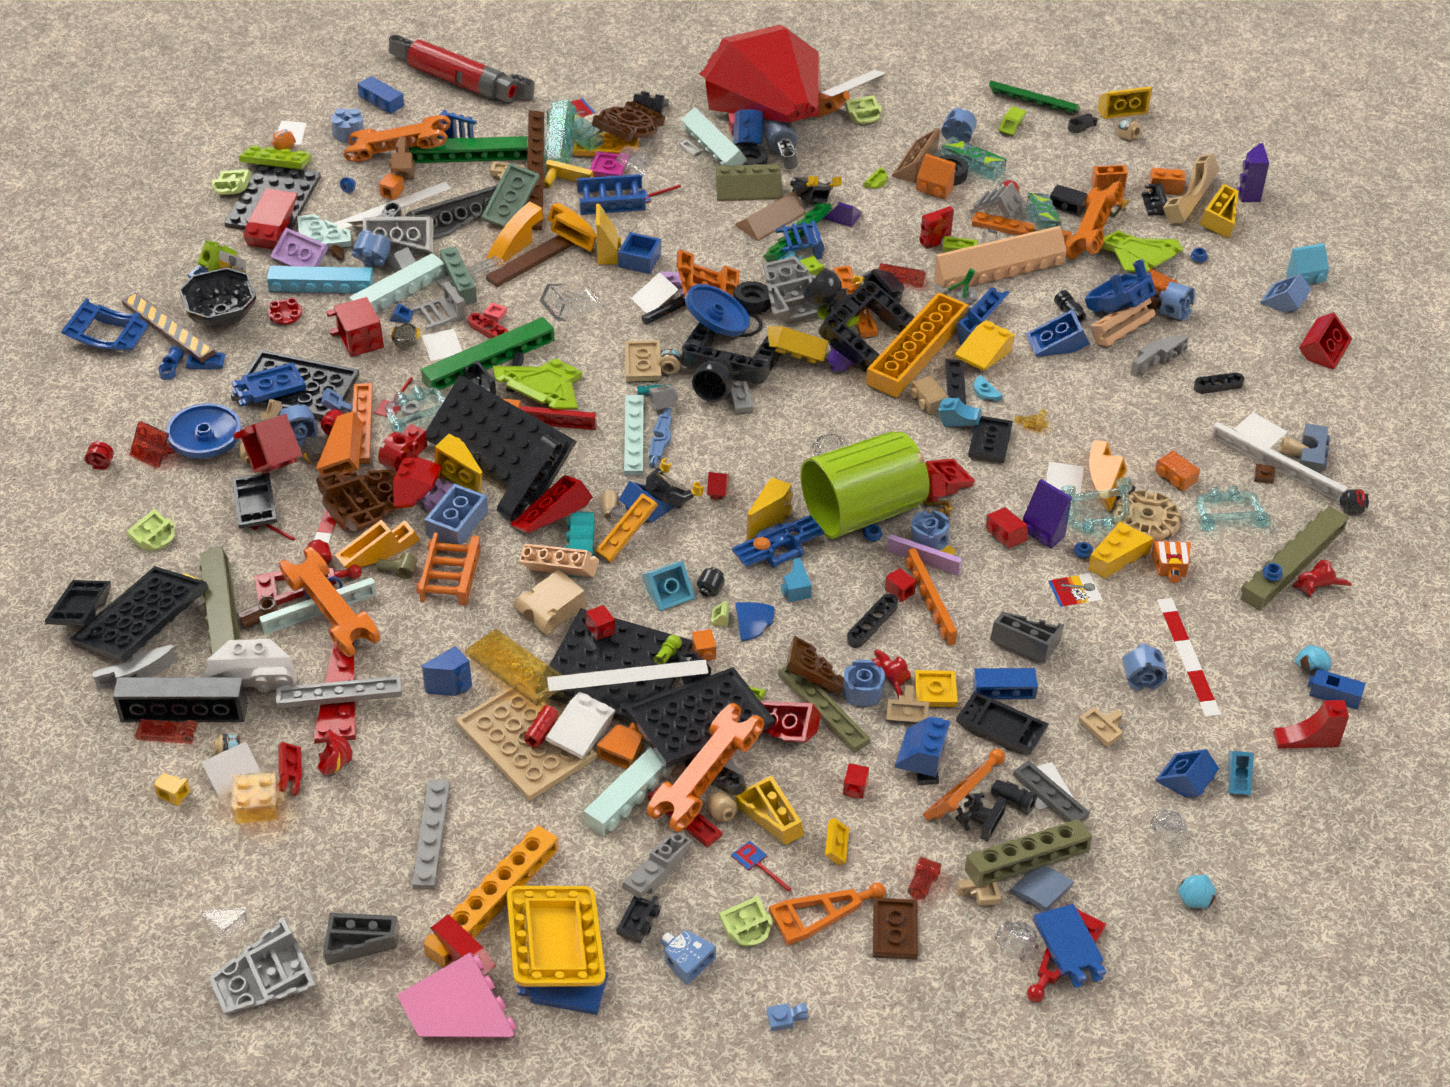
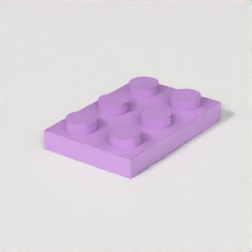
M286 228L270 257L288 266L318 267L329 247L322 242Z

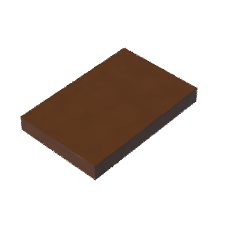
M873 897V958L918 959V900Z

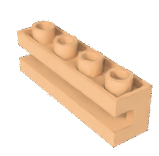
M1151 299L1145 300L1136 307H1125L1112 312L1092 324L1090 328L1096 345L1111 346L1115 340L1124 338L1128 332L1137 330L1139 325L1148 323L1150 318L1156 315L1154 309L1147 308V305L1152 303Z
M524 544L519 562L533 571L554 573L560 569L566 575L594 578L599 559L591 556L592 553L586 550Z

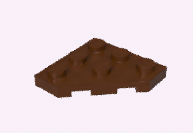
M794 636L790 644L786 668L791 673L801 675L807 678L809 682L819 684L825 687L827 691L840 695L844 689V678L841 675H835L832 671L833 666L824 657L820 658L817 655V649L812 644Z

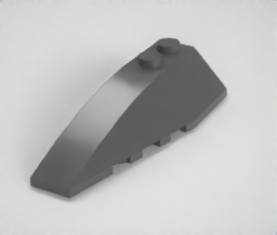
M498 185L409 211L405 216L427 215L434 218L433 239L455 232L482 215Z

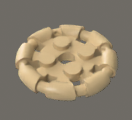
M1147 490L1130 492L1128 496H1122L1116 502L1113 511V519L1116 525L1122 522L1139 531H1148V533H1143L1153 537V542L1164 541L1166 537L1170 538L1175 535L1181 526L1180 521L1182 520L1179 508L1176 504L1171 503V499L1157 492L1155 494L1149 493Z

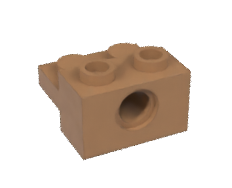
M399 137L398 143H396V153H392V158H389V168H391L392 174L402 176L403 179H415V161L413 160L412 153H409L406 138Z

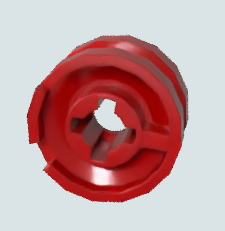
M92 442L88 447L84 460L87 465H92L93 469L105 470L111 464L114 450L104 442Z

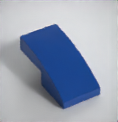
M216 352L214 356L202 363L188 354L186 368L221 369L223 368L226 354Z

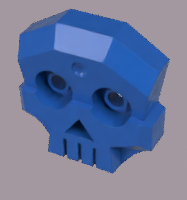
M1138 260L1133 263L1136 274L1113 275L1109 278L1110 280L1089 291L1085 297L1087 308L1095 312L1103 310L1107 313L1116 312L1125 307H1136L1154 296L1156 292L1151 272L1147 273L1144 260Z

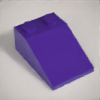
M1040 479L1023 516V522L1028 525V535L1051 549L1057 545L1066 535L1072 497Z

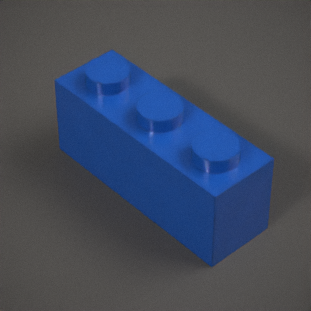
M369 76L357 84L360 98L367 100L372 105H376L383 111L392 114L405 106L403 93L373 76Z
M974 668L973 688L974 691L992 699H1036L1038 689L1035 668Z

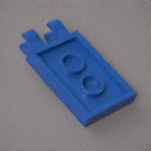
M294 363L243 375L242 380L231 382L233 388H235L232 389V392L240 398L238 400L240 406H246L251 400L257 403L306 389V383Z
M1074 904L1034 915L1032 920L1062 976L1069 975L1074 988L1083 986L1082 981L1087 980L1085 973L1082 971L1085 969L1089 970L1094 982L1104 979L1102 975L1107 973L1104 966L1101 965L1104 959Z
M605 972V981L598 986L525 987L517 984V994L530 996L531 1003L598 1015L608 979V972Z

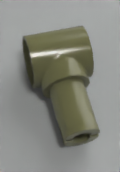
M405 553L400 558H395L394 560L378 559L377 570L391 571L400 578L410 579L413 576L417 558L412 554Z

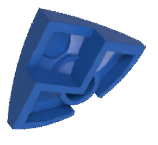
M757 602L735 603L741 642L759 637L763 634V629L767 625L771 626L774 619V606Z

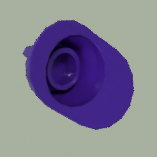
M829 344L831 350L827 357V362L831 365L830 369L832 371L846 372L852 365H855Z

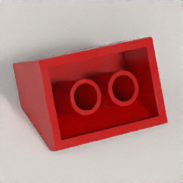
M1335 312L1316 319L1299 349L1308 361L1335 369L1352 341V337Z

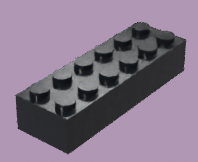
M117 677L113 694L120 722H245L248 706L242 677Z

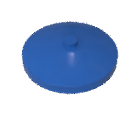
M697 284L692 286L685 296V303L690 313L701 324L714 332L735 337L744 334L750 325L749 315L741 303L717 287Z
M202 403L186 407L177 412L167 424L166 435L169 445L177 453L190 458H209L225 453L235 446L239 439H234L233 433L242 430L239 416L232 409L220 404Z

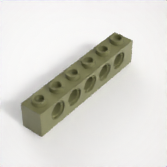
M1079 819L1066 822L1018 839L972 852L966 856L964 870L976 887L979 888L1089 852L1092 835Z

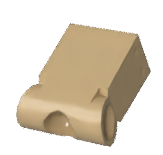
M558 569L532 588L531 592L519 595L515 599L513 606L525 618L534 622L535 626L542 633L549 636L556 629L557 625L559 626L576 615L580 608H586L585 592Z

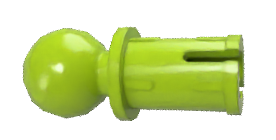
M670 635L666 642L661 645V650L653 659L655 663L660 659L657 665L666 664L670 656L675 655L676 650L682 644L680 637Z

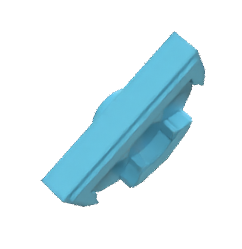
M981 375L976 378L974 393L982 400H994V402L1002 400L1003 395Z

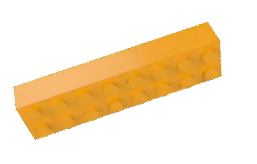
M938 292L867 368L866 385L897 398L957 332L956 324L967 317L968 304Z

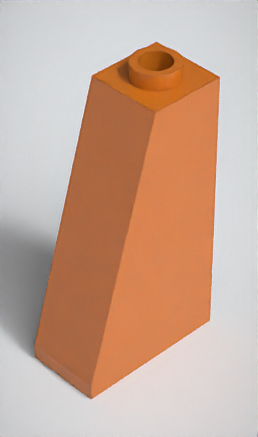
M354 411L337 416L316 467L321 475L332 472H339V475L350 473V471L359 470L363 422Z

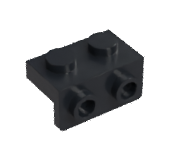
M641 91V93L634 94L633 102L662 114L663 106L668 105L669 99L664 98L665 95L655 94L653 96L650 95V92Z
M654 895L650 901L634 896L616 929V935L641 943L644 936L649 935L653 919H657L660 914L659 897Z

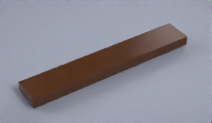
M558 235L486 275V280L495 287H499L575 245V243Z

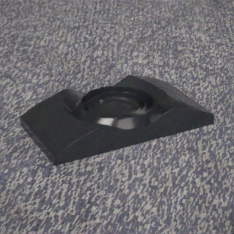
M269 472L232 479L239 529L277 522Z
M72 580L45 619V624L86 626L94 622L97 609L100 605H105L111 582Z
M976 691L973 692L956 718V722L973 735L992 739L1008 751L1028 755L1032 754L1049 726V723Z

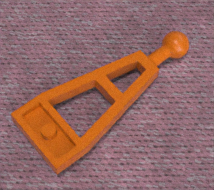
M993 749L989 753V759L984 764L973 770L923 813L926 820L928 821L934 817L939 819L947 811L949 813L955 811L960 806L958 803L993 769L992 767L994 765H1001L1005 761V753L1001 749Z
M875 882L870 885L868 890L856 893L855 889L788 899L769 906L768 912L788 946L808 939L861 908L862 901L870 898L873 899V897L883 898L886 894V888L882 883ZM851 901L838 910H835L832 905L833 902ZM822 904L828 916L805 928L795 909Z

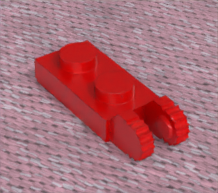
M281 741L278 745L280 778L278 789L280 792H285L288 787V781H291L290 793L297 796L300 791V780L302 779L301 747Z

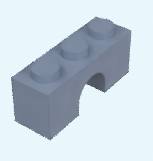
M1306 423L1302 444L1309 447V449H1302L1299 463L1321 474L1322 470H1326L1328 462L1325 459L1329 452V447H1326L1330 441V435H1327L1328 427Z

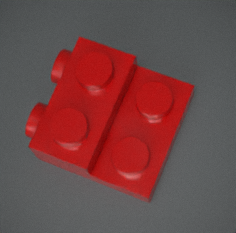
M951 206L922 215L921 234L919 237L922 246H925L927 249L941 244V239L944 236H951L954 209Z
M954 458L926 461L925 463L928 475L945 474L946 495L956 494L959 488L973 487L975 480Z

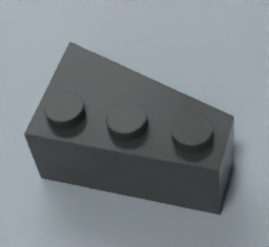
M1001 612L993 623L990 640L1036 661L1045 663L1061 641L1064 624L1058 623V626L1045 624L1046 620L1039 619V622L1027 620L1026 616Z
M330 913L323 950L326 965L397 948L400 931L397 916Z

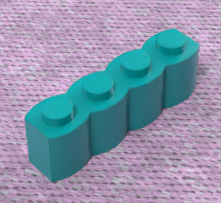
M574 512L567 519V528L570 531L566 533V541L569 543V545H566V548L586 550L592 553L591 556H593L595 512ZM569 575V577H583V576Z

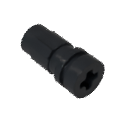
M1062 290L1056 294L1054 302L1061 310H1064L1066 313L1073 309L1079 322L1085 319L1086 313L1084 308L1074 301V297L1067 290Z
M997 779L991 788V795L1007 799V803L1015 805V808L1021 809V811L1027 814L1033 810L1037 801V794L1028 792L1026 789L1021 790L1018 785L1009 781L1003 782Z

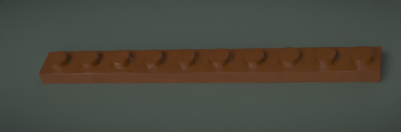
M529 110L527 169L538 173L540 178L527 203H534L541 207L543 212L545 112ZM543 219L532 226V230H542Z

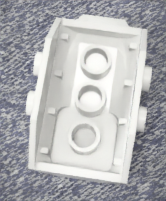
M271 639L227 641L207 660L208 667L201 677H242L244 687H255L259 692H269L270 690H276L278 687L295 686L298 675L290 656Z

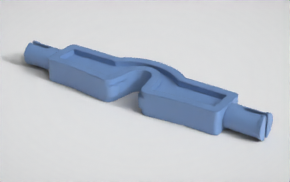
M664 408L663 414H659L658 421L654 427V435L658 437L651 438L649 451L650 468L657 467L658 460H662L664 448L671 441V408H668V410Z

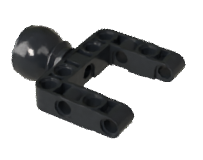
M828 268L823 269L813 279L803 294L807 302L812 306L827 308V312H831L820 326L819 335L824 340H828L831 346L866 373L867 368L880 354L847 326L851 320L859 316L867 308L879 316V319L894 331L896 330L901 333L915 318L900 303L872 281L864 282L852 294H848L847 288L842 289V282L838 274Z
M700 322L682 346L681 364L684 367L696 369L692 377V387L701 399L708 402H717L725 398L732 390L733 378L758 384L765 382L781 353L775 352L776 348L770 347L768 336L765 337L753 357L710 348L716 332L705 327Z

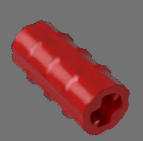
M545 705L537 713V717L532 721V725L527 729L528 731L523 737L527 745L538 748L546 739L545 737L559 717L558 711L555 708Z

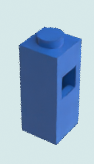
M1317 669L1315 676H1310L1307 687L1311 688L1309 696L1326 701L1345 700L1347 707L1358 710L1365 682Z

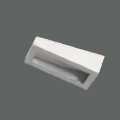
M689 140L680 143V148L692 156L701 152Z

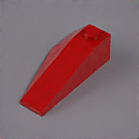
M760 701L775 719V726L762 732L786 742L803 743L809 741L817 733L821 713L813 703Z

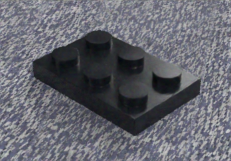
M981 416L979 424L974 426L968 457L1005 463L1013 421Z

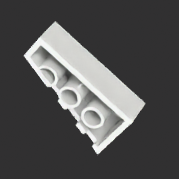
M363 217V231H372L371 234L373 235L379 233L393 244L433 253V219L431 217Z

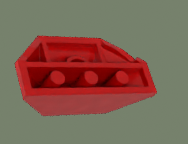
M410 457L402 460L393 479L394 508H409L416 505V501L422 499L433 489L442 466L423 458Z

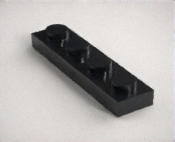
M946 359L945 372L948 398H960V401L966 404L964 363L960 359Z

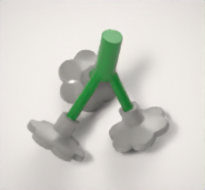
M969 268L964 280L951 287L943 289L940 284L934 285L935 293L939 292L947 295L951 293V290L964 285L961 290L956 292V296L959 301L972 304L973 301L977 300L975 289L969 288V283L975 274V270Z

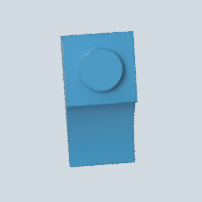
M960 398L942 399L938 409L944 427L978 425L982 415L981 408L970 407L961 402Z
M801 558L793 559L792 571L783 577L781 592L783 596L787 597L788 602L811 598L812 585Z
M1229 750L1227 766L1229 777L1228 793L1251 795L1254 753Z

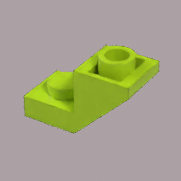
M1012 106L1004 115L998 129L999 132L1014 136L1018 125H1022L1027 111Z

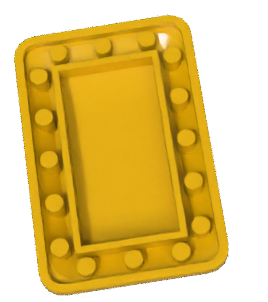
M513 886L507 891V912L514 981L518 985L525 987L601 985L605 981V966L594 890L588 886Z

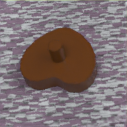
M334 244L329 248L333 257L338 260L344 258V250L339 245Z

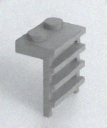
M1011 182L1007 187L1005 185L1001 186L999 190L994 188L990 193L986 191L976 202L974 208L970 210V213L999 205L1004 217L1008 218L1023 202L1022 197L1013 182Z
M449 282L443 283L444 297L412 308L413 312L420 311L429 323L425 325L426 330H435L438 326H446V323H455V320L465 319L464 307L466 304L464 298L458 295L457 289L452 287ZM439 304L448 318L444 319L434 305ZM425 308H430L438 319L437 322L433 321Z

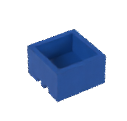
M629 232L618 251V266L624 269L651 274L656 261L659 260L662 254L661 239Z

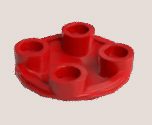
M295 298L280 301L274 300L269 304L268 316L274 323H294L302 315V307Z

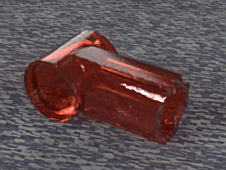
M921 856L915 868V875L908 888V894L917 900L925 899L933 881L936 882L942 864Z

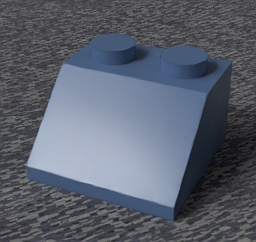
M1300 273L1274 283L1260 302L1284 313L1294 312L1307 299L1311 288Z

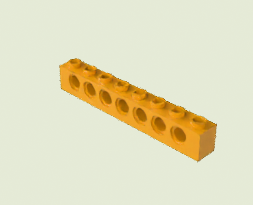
M539 825L532 831H528L524 839L512 848L510 854L505 859L499 861L492 873L484 877L482 883L469 893L468 898L462 904L460 903L455 907L454 912L450 916L475 939L507 905V891L509 888L525 886L559 850L558 837ZM435 934L428 935L423 943L425 956L443 968L451 964L453 959Z

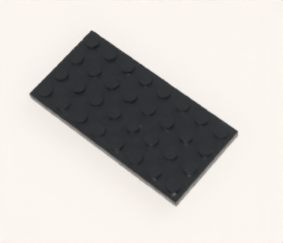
M461 375L457 378L428 426L425 439L436 446L448 434L459 438L465 443L482 473L509 488L539 440L544 435L552 437L562 443L563 450L530 500L533 503L549 489L577 442Z

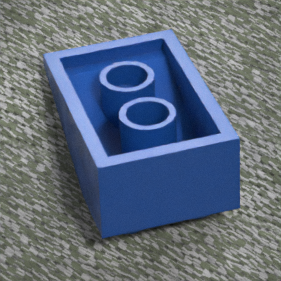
M1073 309L1026 333L1037 357L1076 352L1090 344Z

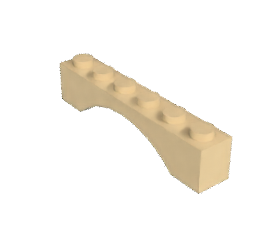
M1213 153L1201 155L1196 159L1193 164L1191 182L1186 193L1181 197L1168 199L1163 209L1170 224H1181L1186 221L1206 189L1216 177L1220 168Z

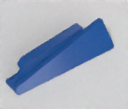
M991 287L966 314L967 317L956 324L960 345L969 337L976 326L981 324L1010 293L1009 291L997 292L996 288Z

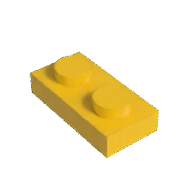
M833 818L828 822L825 856L841 866L846 863L849 827L838 819Z

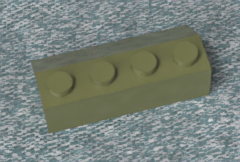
M780 164L716 166L717 201L782 198Z

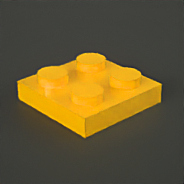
M915 670V697H918V702H929V707H957L955 671Z

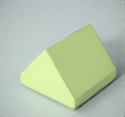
M727 601L722 602L712 610L711 625H729L730 609Z

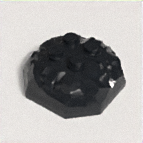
M230 268L193 275L179 290L187 315L194 322L211 328L240 322L256 301V294L249 275Z

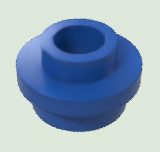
M345 177L341 179L340 187L342 191L352 193L355 190L356 183L352 178Z
M1198 247L1191 252L1190 257L1196 262H1204L1207 260L1208 255L1204 248Z
M872 524L866 526L863 536L866 540L875 542L881 539L882 530L878 525Z
M1079 542L1074 546V553L1080 559H1087L1093 553V547L1089 543Z
M1276 563L1267 564L1262 572L1263 576L1270 581H1278L1283 575L1282 568Z

